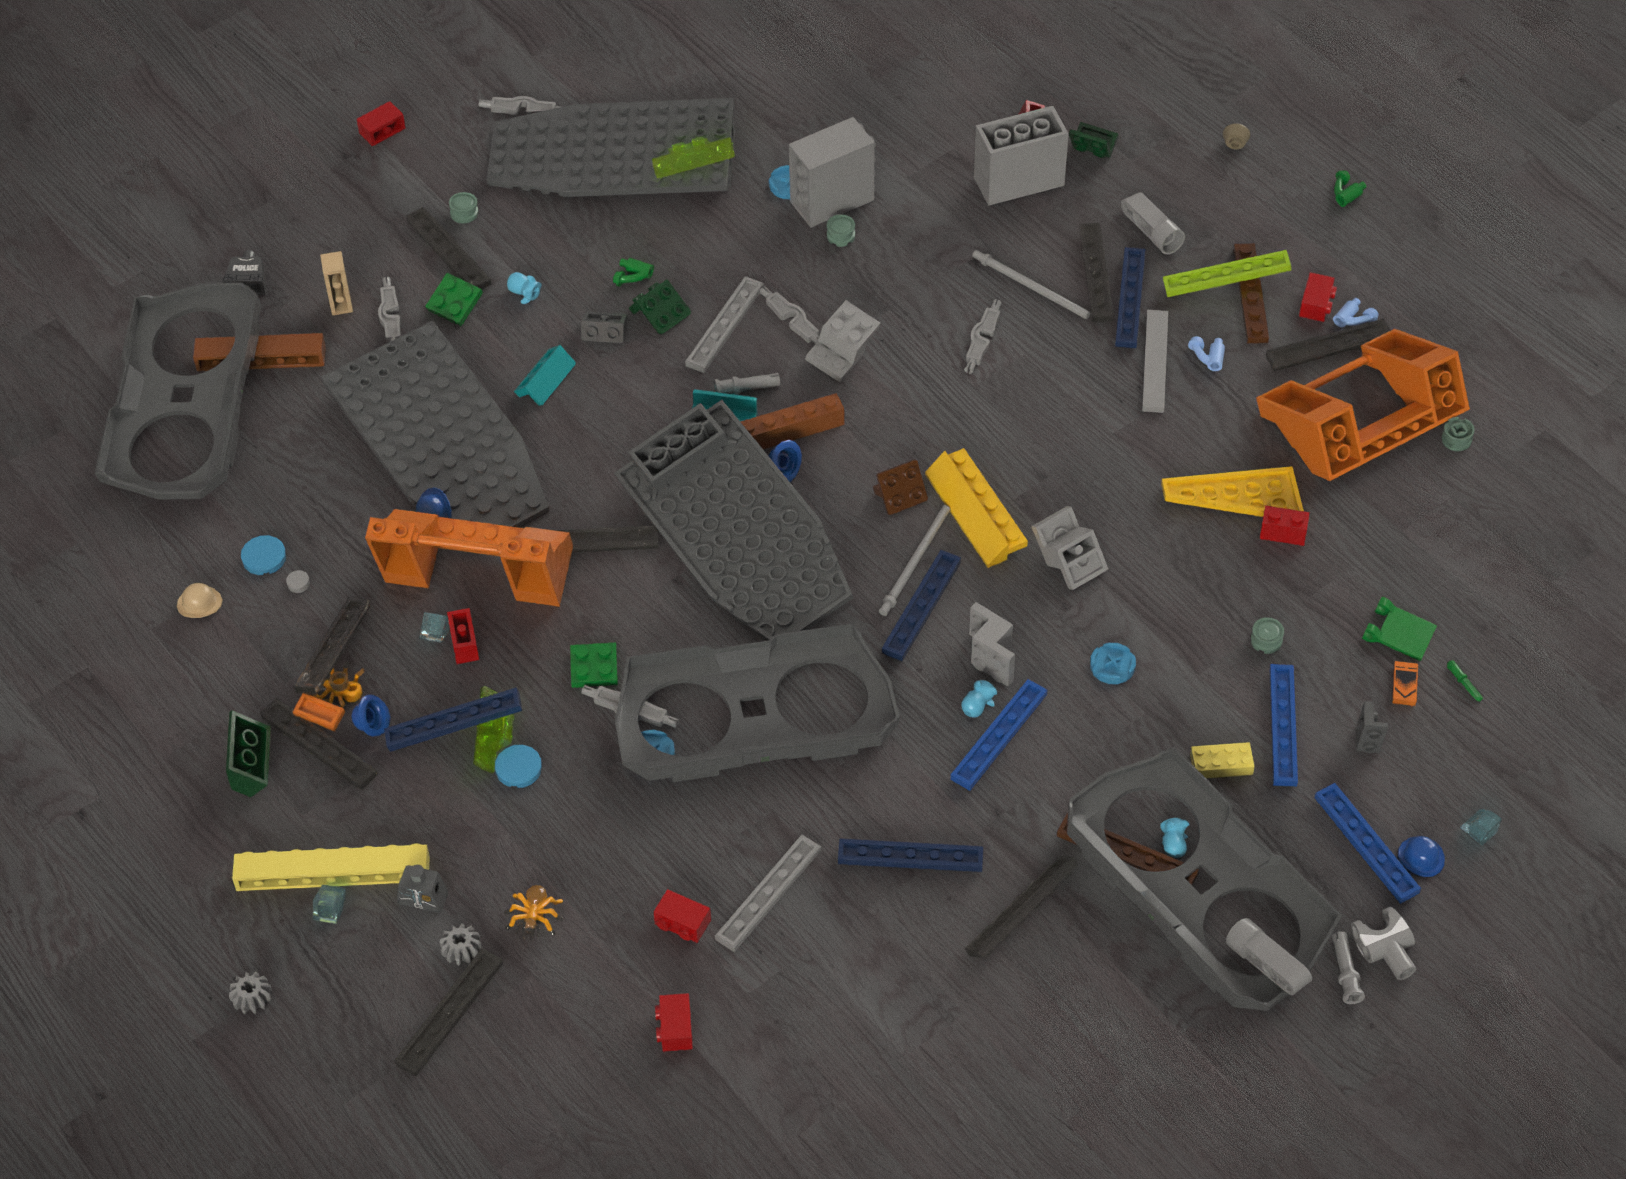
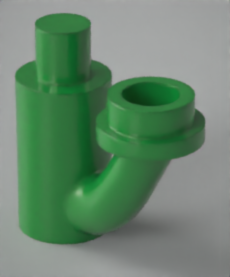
M1346 170L1336 173L1337 180L1334 186L1336 202L1341 207H1345L1363 194L1366 184L1363 181L1353 183L1343 190L1342 186L1349 182L1350 175Z
M622 258L619 266L624 267L626 272L632 273V275H625V272L617 271L614 274L613 283L620 287L623 283L639 282L645 278L650 279L654 272V265L633 258L628 260Z

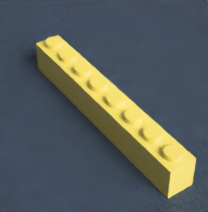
M417 843L406 846L388 845L386 847L364 846L362 848L341 847L339 849L317 848L315 850L303 851L294 849L283 852H244L242 854H234L232 879L236 891L392 884L400 882L407 865H421L424 869L429 870L430 856L427 845Z

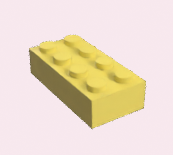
M1250 742L1191 747L1190 757L1192 765L1205 778L1253 775L1254 762Z

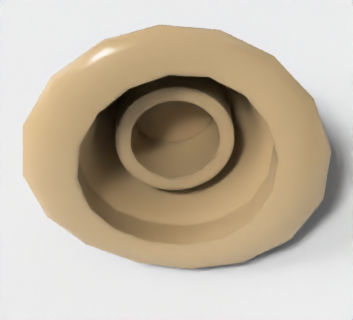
M194 583L186 587L183 594L179 597L177 609L184 617L202 618L215 613L221 607L223 600L220 593L214 588L203 583Z

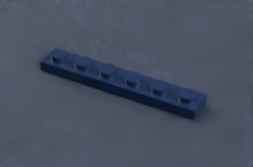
M1125 247L1115 347H1137L1145 249Z
M940 550L884 643L882 654L900 661L904 660L958 569L961 557Z
M516 687L384 728L387 748L390 752L520 712L522 711L520 693Z
M839 839L838 864L982 872L983 846Z

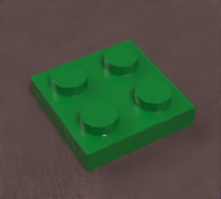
M446 273L425 308L452 323L462 326L483 294V291L462 279Z
M616 642L570 645L572 688L584 687V685L589 687L618 685Z

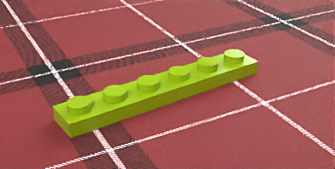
M1287 250L1163 276V283L1167 297L1292 270Z

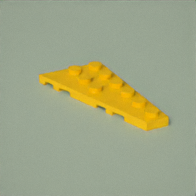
M1292 466L1164 478L1161 481L1166 502L1260 517L1264 515L1265 505L1304 511Z

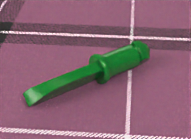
M1448 661L1447 668L1456 677L1457 682L1462 683L1467 691L1480 702L1483 697L1467 679V674H1464L1455 661Z

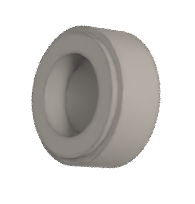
M293 571L287 576L286 582L291 592L301 593L310 586L309 576L304 571Z

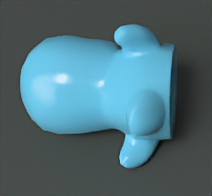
M515 272L508 277L507 287L512 293L523 295L524 298L521 300V303L527 304L539 296L541 283L537 282L533 276H525L522 273Z
M984 680L976 681L973 687L974 690L969 691L962 700V710L969 717L980 716L986 704L991 707L995 705L992 698L994 695H997V690L991 683Z
M1170 818L1160 824V828L1165 834L1162 837L1164 851L1174 859L1183 857L1187 851L1185 839L1188 836L1184 832L1190 825L1188 821L1180 818Z

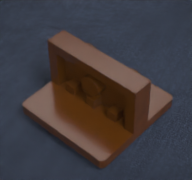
M913 459L877 473L876 476L879 484L874 485L873 490L875 495L883 498L887 514L892 515L928 500L917 460Z

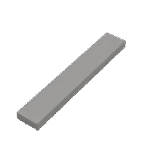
M746 276L743 278L685 361L686 367L702 373L706 372L760 294V289L764 288L762 282Z
M1147 310L1143 412L1164 413L1168 311Z
M801 835L717 932L715 940L735 952L820 853L821 846Z

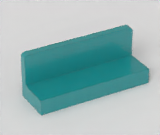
M561 345L552 347L546 351L514 392L518 397L529 395L541 406L576 365V362Z
M693 390L692 408L701 403L707 410L723 400L740 422L757 417L758 415L757 398Z

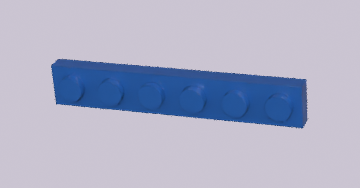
M1270 664L1273 786L1297 787L1294 665Z
M1027 679L951 773L950 780L970 791L1047 696V689Z
M1336 783L1315 793L1316 801L1400 904L1420 893L1421 887Z

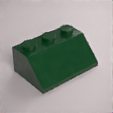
M233 710L229 712L226 773L231 790L252 797L268 786L271 727Z

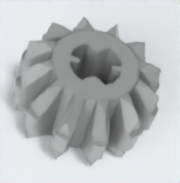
M461 923L459 928L452 925L451 932L444 931L443 938L439 942L442 956L447 957L449 963L456 961L458 966H460L462 961L470 964V958L477 959L478 951L482 948L479 933L474 932L472 926L465 929L463 923Z
M256 971L252 976H249L247 972H245L243 978L236 976V983L230 984L231 992L229 993V998L233 1002L234 1008L236 1010L241 1009L244 1014L249 1010L256 1014L257 1008L265 1010V1003L271 1002L270 994L272 991L265 976L260 977Z

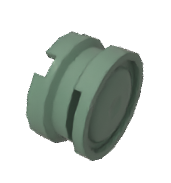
M459 192L450 198V216L455 222L469 223L477 218L478 204L475 195L468 192Z
M834 215L827 221V239L831 244L835 243L838 247H844L849 242L852 243L855 240V222L850 216Z
M1459 417L1448 419V422L1444 425L1441 438L1442 443L1453 451L1468 449L1472 443L1475 431L1474 425L1466 418L1464 420L1459 419Z
M1264 617L1258 619L1252 627L1251 644L1253 648L1257 651H1264V654L1277 652L1283 643V625L1273 618Z

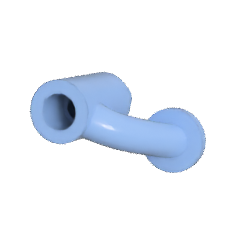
M1354 298L1352 301L1349 300L1333 317V321L1341 328L1346 325L1357 326L1367 322L1375 323L1378 320L1379 314L1374 308H1368L1363 312V316L1354 317L1359 311L1361 303L1358 298Z
M1198 336L1192 337L1188 347L1195 352L1199 360L1212 371L1221 370L1225 352L1223 340L1216 338L1214 343L1210 345L1209 355H1206L1203 351V339Z

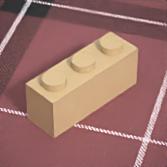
M342 252L321 254L323 274L332 316L353 312Z

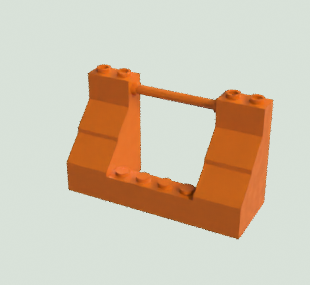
M1393 329L1361 345V357L1305 385L1290 380L1256 397L1260 416L1276 423L1312 474L1331 481L1443 424L1448 419L1470 410L1458 351ZM1363 365H1367L1381 371L1393 390L1402 398L1407 406L1358 431L1352 404L1315 389Z
M394 509L384 519L370 517L365 536L386 583L429 588L438 548L499 556L501 558L516 601L559 607L573 549V543L568 532L481 523Z

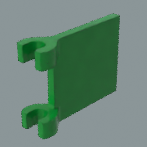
M1381 597L1375 613L1387 616L1381 630L1374 624L1369 623L1362 639L1367 642H1379L1421 661L1437 625L1394 606L1389 599Z

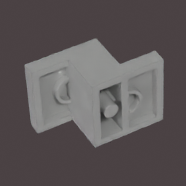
M845 300L823 325L818 342L807 353L805 360L838 382H841L861 359L868 340L879 329L881 323Z
M1066 506L1031 526L1047 566L1061 569L1068 589L1074 590L1108 570L1093 529L1079 527L1072 507Z
M975 602L970 608L971 664L979 671H984L992 676L995 681L1009 686L1014 680L1015 654L1011 652L1013 624Z

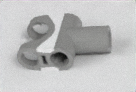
M1387 907L1382 910V916L1386 924V928L1383 930H1372L1360 920L1352 922L1351 931L1353 938L1368 963L1384 958L1397 980H1404L1416 971L1415 965L1404 950L1415 944L1413 933L1394 908Z

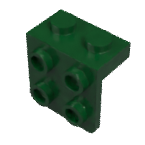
M1080 122L1077 131L1070 129L1068 133L1074 149L1080 152H1093V155L1104 158V156L1111 157L1119 137L1116 132Z
M668 279L661 284L658 282L654 283L648 288L649 292L643 295V293L637 295L632 299L634 303L629 307L633 315L641 310L660 335L691 314V310Z

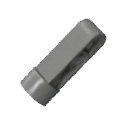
M1142 192L1121 200V208L1124 214L1162 253L1172 254L1182 246L1185 240V233Z
M1245 918L1238 921L1229 931L1226 944L1289 995L1293 996L1312 981V975L1309 970L1267 936L1265 931L1250 919Z

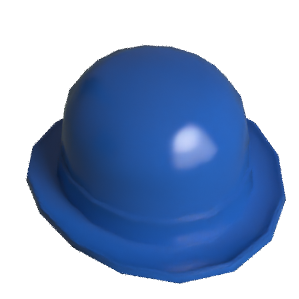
M782 441L768 456L787 480L791 482L800 469L802 454L799 445L795 441Z
M433 487L428 488L422 493L416 504V512L451 518L450 503L442 490Z
M365 695L360 703L354 707L351 715L353 724L359 730L372 737L385 733L384 728L389 727L391 718L385 702L374 695Z
M1410 837L1403 841L1398 848V858L1401 864L1415 875L1433 877L1440 873L1445 865V856L1442 848L1437 842L1428 837Z

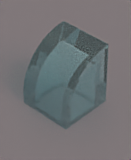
M424 612L419 639L442 643L450 627L448 616Z
M1480 809L1463 823L1460 828L1483 846L1498 832L1502 818L1489 810Z
M322 884L313 899V920L337 924L342 913L346 888Z

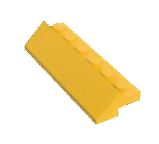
M964 448L951 454H947L944 451L926 470V477L944 504L950 507L951 514L987 568L1006 561L1008 554L1027 547L1028 540Z

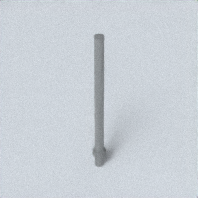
M978 250L973 252L972 257L981 261L982 265L994 268L1084 319L1089 318L1090 312L996 261L992 258V255L984 254Z
M942 506L891 592L884 597L883 605L879 610L881 615L887 616L890 609L895 607L897 597L950 512L949 506Z

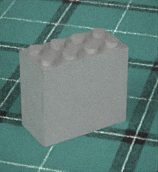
M1054 106L976 125L974 179L988 206L1065 186L1068 132Z
M854 117L789 144L790 202L810 228L828 221L834 215L844 214L874 201V191L876 190L874 184V177L876 176L874 170V162H876L874 148L876 143L874 138L866 133L863 125L858 123Z

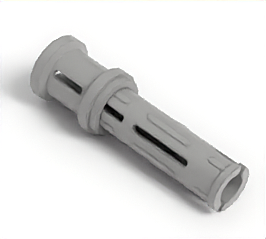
M778 373L748 378L733 376L731 379L721 381L714 379L715 392L739 395L741 392L780 386Z
M1341 931L1337 932L1339 939H1337L1335 933L1332 935L1340 969L1338 981L1343 988L1344 994L1342 999L1344 1003L1357 1004L1365 999V994L1360 988V974L1354 968L1348 935L1346 932Z

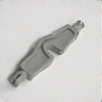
M517 96L514 98L493 97L492 100L479 99V108H491V112L517 115L522 107H526L527 115L562 107L556 106V102L537 101L528 96Z
M386 277L382 279L383 287L380 288L382 303L378 308V316L381 325L385 328L386 342L389 343L401 337V319L399 315H390L399 312V304L396 298L395 287L391 286V278L387 277L388 283H386Z
M764 286V289L763 287L760 289V294L766 298L767 306L774 311L780 320L794 317L789 322V327L792 331L801 336L807 343L812 341L816 344L818 342L819 330L807 320L806 314L801 307L789 303L778 292L772 293L766 286Z
M993 300L991 308H986L981 321L971 331V345L966 355V362L968 363L964 369L966 373H973L975 365L981 364L989 348V339L982 336H994L996 325L1000 318L999 308L1002 304L1000 300Z
M584 685V688H582L583 695L594 698L595 704L614 710L615 713L617 712L621 692L600 686L597 690ZM647 701L643 704L638 717V721L641 720L658 727L666 724L677 728L680 721L677 718L668 716L666 709L655 706Z

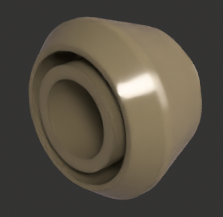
M1233 123L1225 127L1223 138L1229 148L1241 149L1249 141L1250 131L1242 124Z

